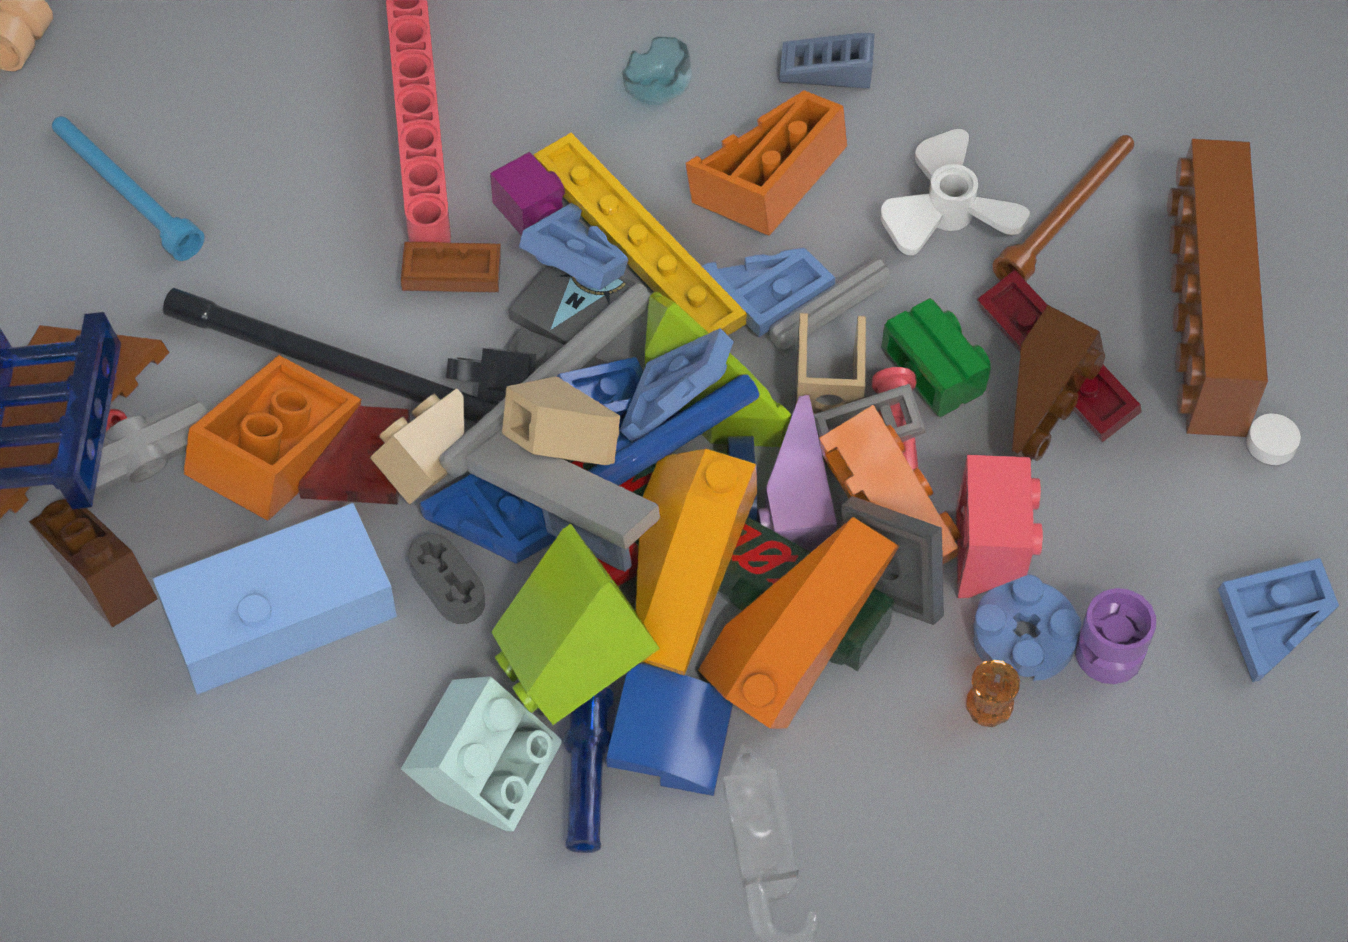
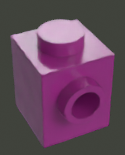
M530 152L490 173L492 202L521 236L523 230L563 208L562 197L565 195V189L560 178L553 171L547 172Z

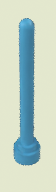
M59 116L53 120V131L160 231L163 248L176 260H188L199 252L203 246L205 236L191 220L181 219L180 217L173 218L66 117Z

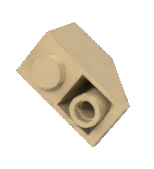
M557 376L507 386L502 434L534 455L600 465L614 464L619 436L620 415Z
M457 388L441 400L435 393L428 397L411 412L415 419L410 423L404 417L394 422L380 434L379 437L384 441V444L370 457L409 505L448 475L446 469L439 462L440 455L464 435V400L462 393Z

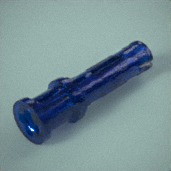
M607 687L570 713V729L564 733V745L566 750L571 753L568 830L565 846H567L568 850L577 853H593L601 849L600 824L603 755L608 752L612 736L607 731L608 708L614 702V692Z

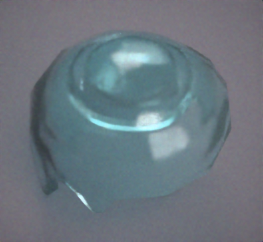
M659 36L652 39L650 49L646 53L638 54L633 50L627 67L622 71L625 90L632 97L649 105H660L679 97L687 90L692 76L687 44L675 37Z

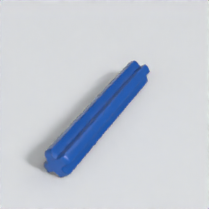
M740 375L616 452L614 464H597L588 471L619 486L758 399L760 396L758 388L749 375Z

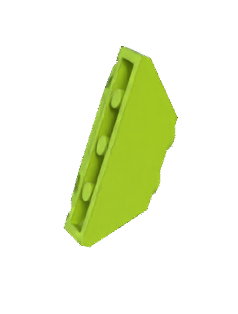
M657 291L649 296L645 366L647 362L709 334L679 305L669 298L663 297ZM729 353L727 358V368L723 376L679 409L681 413L738 376L749 375L758 388L760 394L758 399L701 435L711 444L727 445L728 436H753L754 446L781 447L791 420L789 411L782 404L774 401L769 391L731 353Z

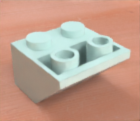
M491 676L455 679L448 686L401 770L438 801L505 831H514L563 740L534 714L530 713L525 706Z

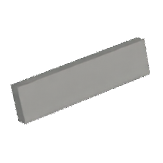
M499 430L465 458L469 473L625 550L660 519L658 504L561 458L534 455L504 436L502 430Z

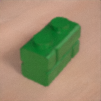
M929 298L917 304L909 312L904 311L887 320L886 324H884L881 348L897 367L908 368L915 373L917 380L916 391L940 418L959 408L962 403L965 405L980 397L986 391L991 370V363L987 353L980 345L975 344L972 346L963 336L957 317L949 310L943 312L933 299Z

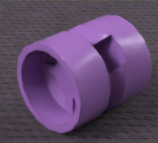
M1109 589L1095 596L1087 608L1083 626L1077 640L1075 656L1080 668L1089 677L1107 684L1127 682L1137 675L1156 630V615L1152 605L1142 595L1129 589Z

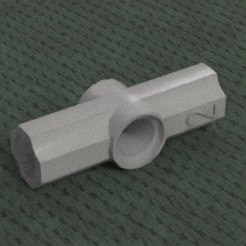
M193 396L146 419L143 416L137 415L118 422L104 434L103 439L56 461V469L62 484L69 496L77 504L125 480H128L129 483H137L154 476L168 464L169 459L186 452L189 428L208 413L202 402H199Z

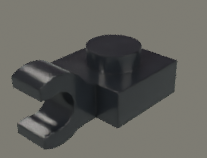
M490 347L483 348L481 360L457 357V359L448 358L446 378L479 383L477 397L502 401L506 397L507 386L521 384L534 373L536 354Z

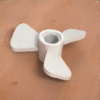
M950 130L928 138L917 146L915 162L930 180L928 194L890 198L882 205V224L897 248L906 255H916L936 228L947 231L959 230L970 223L972 216L982 220L998 231L1010 235L1021 233L1029 220L1030 211L1021 204L976 197L978 179L973 171L963 166L969 141V134L965 130Z

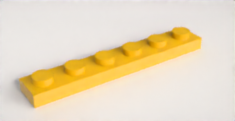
M572 133L533 154L547 172L553 171L560 178L565 189L563 197L569 203L577 205L582 210L581 216L591 226H597L607 236V240L617 246L628 257L627 264L654 292L657 291L663 297L674 301L708 333L721 328L729 336L746 325V311Z

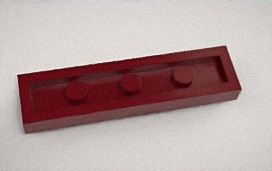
M1016 270L1012 271L977 298L979 308L1019 352L1021 351V344L1048 306ZM1104 364L1095 378L1092 380L1086 378L1077 392L1079 397L1073 410L1102 442L1142 412L1141 404Z

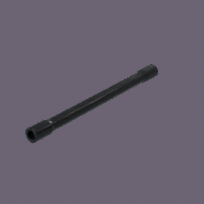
M172 288L164 301L163 313L166 316L203 329H213L418 403H422L434 393L441 400L455 390L218 306L211 300L177 288ZM460 391L464 400V419L475 423L480 421L500 403L492 399L486 400Z

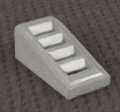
M910 384L814 414L819 438L872 405L875 406L877 411L881 412L885 425L888 426L890 424L894 428L902 442L924 434L926 430ZM897 403L900 404L906 421V425L897 427L890 406Z

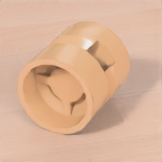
M0 0V69L4 71H17L27 61L35 48V40L41 39L53 20L52 10L45 0Z

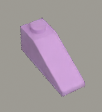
M809 395L799 396L766 487L765 508L757 509L758 531L762 533L759 535L760 539H769V541H778L785 544L791 549V555L811 553L836 532L837 528ZM771 548L772 555H782L780 550Z

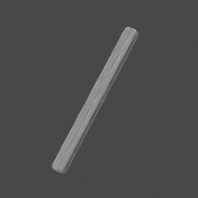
M640 283L629 287L522 383L555 377L560 373L581 369L648 309L649 296L651 294L647 291L646 287ZM505 398L440 455L439 462L450 476L455 478L466 473L468 468L465 458L499 430H502Z

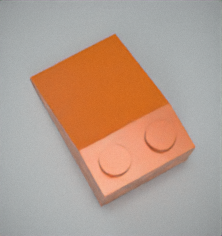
M278 355L189 428L184 475L268 521L299 493L358 411L362 399Z

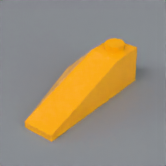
M709 449L667 455L657 461L643 498L658 504L660 519L639 537L635 612L660 649L642 662L685 676L756 497V464Z

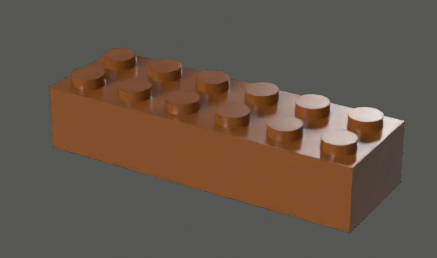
M1192 138L1186 158L1178 159L1176 168L1177 188H1170L1167 200V215L1175 217V225H1172L1170 230L1169 253L1177 254V264L1173 265L1171 274L1172 293H1179V303L1175 304L1173 313L1174 332H1181V343L1177 344L1175 354L1176 372L1183 373L1184 384H1180L1178 389L1177 410L1178 413L1185 414L1186 434L1247 437L1268 383L1250 142Z

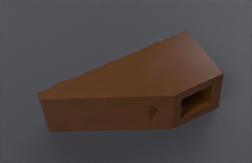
M1049 305L1021 344L1012 453L1014 457H1030L1031 461H1039L1043 457L1051 442L1052 436L1050 432L1059 419L1066 420L1071 415L1078 401V390L1086 378L1089 380L1095 378L1105 360L1100 331Z
M72 497L57 500L46 506L39 516L29 521L33 530L90 605L112 628L158 599L133 551L82 502L76 504Z

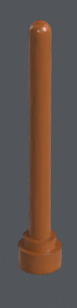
M1120 136L1022 244L1008 246L993 261L992 267L1000 281L1014 270L1026 282L1035 273L1036 256L1133 150L1134 140L1131 136Z

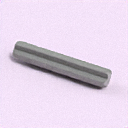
M881 259L871 260L773 323L769 327L770 340L775 343L779 350H787L797 343L800 313H808V336L890 282L891 275L889 267Z

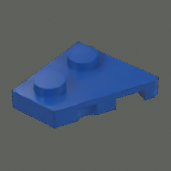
M473 474L420 502L421 514L426 520L515 564L552 544L557 538L547 532L542 508Z

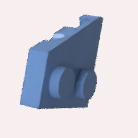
M573 203L523 230L519 244L521 249L533 254L539 262L548 266H555L570 274L583 286L601 290L624 275L628 257L617 246L611 244L607 240V236L597 226H591L588 230L579 221L582 210Z
M805 248L785 250L773 256L765 254L745 257L744 265L717 269L716 262L706 263L702 266L746 311V324L758 337L767 333L773 323L835 284V277Z

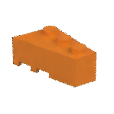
M805 90L757 119L758 126L739 138L732 134L722 140V148L702 160L696 156L686 162L692 203L770 236L847 147L844 106Z
M874 405L819 438L823 459L848 499L854 496L942 527L943 565L958 556L959 547L955 541L962 538L957 526L946 511L941 514L937 512L929 496L934 494L930 484L918 467L912 470L903 455L906 449L900 437L890 424L888 426L885 425Z

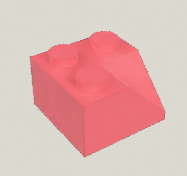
M967 455L956 505V526L962 538L956 541L959 547L957 556L958 598H971L1026 576L1032 555L1041 554L1043 541L1042 524L1033 523V510H1038L1040 505L1041 485L1039 478H1031L1030 457Z

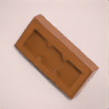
M404 242L401 271L402 291L499 292L501 244Z

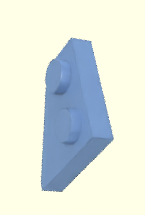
M719 328L647 362L620 432L631 442L636 441L658 427L707 387L717 382L726 371V361L734 341Z
M1321 558L1225 581L1218 588L1252 682L1260 681L1339 606Z

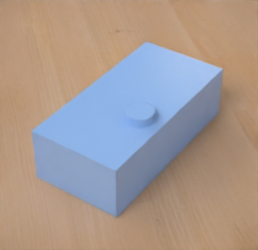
M354 503L152 578L197 695L397 617L391 584Z

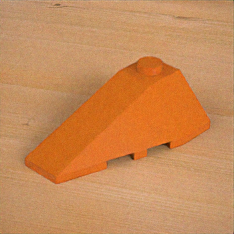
M852 517L728 622L698 671L725 699L768 728H788L895 555L899 545L857 518Z

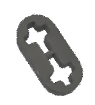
M427 534L415 540L409 549V564L416 582L441 615L449 622L467 624L475 621L482 615L485 608L484 586L480 578L453 543L445 536ZM429 554L435 559L441 557L443 572L440 573L431 562L424 563V557ZM454 584L464 596L470 594V602L463 604L459 599L453 601L450 586Z

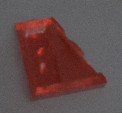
M359 406L299 481L300 499L398 505L400 493L370 457L384 444V441L379 436L401 417H404L410 423L409 409Z

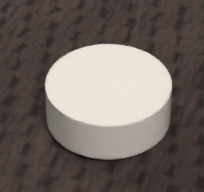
M1271 413L1259 416L1254 420L1247 435L1246 443L1249 452L1257 460L1269 465H1280L1294 457L1301 436L1298 427L1292 420L1283 415Z

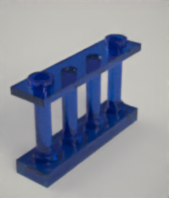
M104 312L84 314L81 335L76 336L75 341L12 347L0 328V448L60 443L57 458H53L51 464L0 468V490L54 485L56 489H60L72 509L91 508L93 506L121 349V342ZM75 361L73 375H70L67 381L10 386L14 367ZM68 401L65 416H62L59 422L1 427L6 407Z

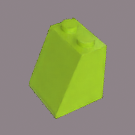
M571 523L561 530L491 631L502 650L495 656L497 662L512 682H515L517 679L520 681L513 686L515 693L530 713L539 708L552 725L660 649L622 591Z

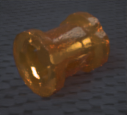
M999 660L985 661L976 667L971 677V689L967 694L965 705L974 722L985 727H996L1009 720L1014 709V699L1020 689V679L1017 671L1011 665ZM996 674L1001 676L999 683L994 682ZM988 692H994L997 696L990 695ZM986 705L991 706L989 713L984 711Z

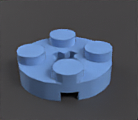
M1027 574L1014 581L990 589L982 597L973 623L975 650L981 660L991 670L1003 677L1015 680L1017 675L1023 677L1034 676L1033 681L1045 680L1061 672L1071 661L1081 629V620L1073 605L1061 592L1048 584L1042 583L1038 577ZM1024 621L1033 624L1036 627L1035 632L1038 636L1033 638L1029 634H1024L1019 637L1014 633L1018 625L1017 622Z

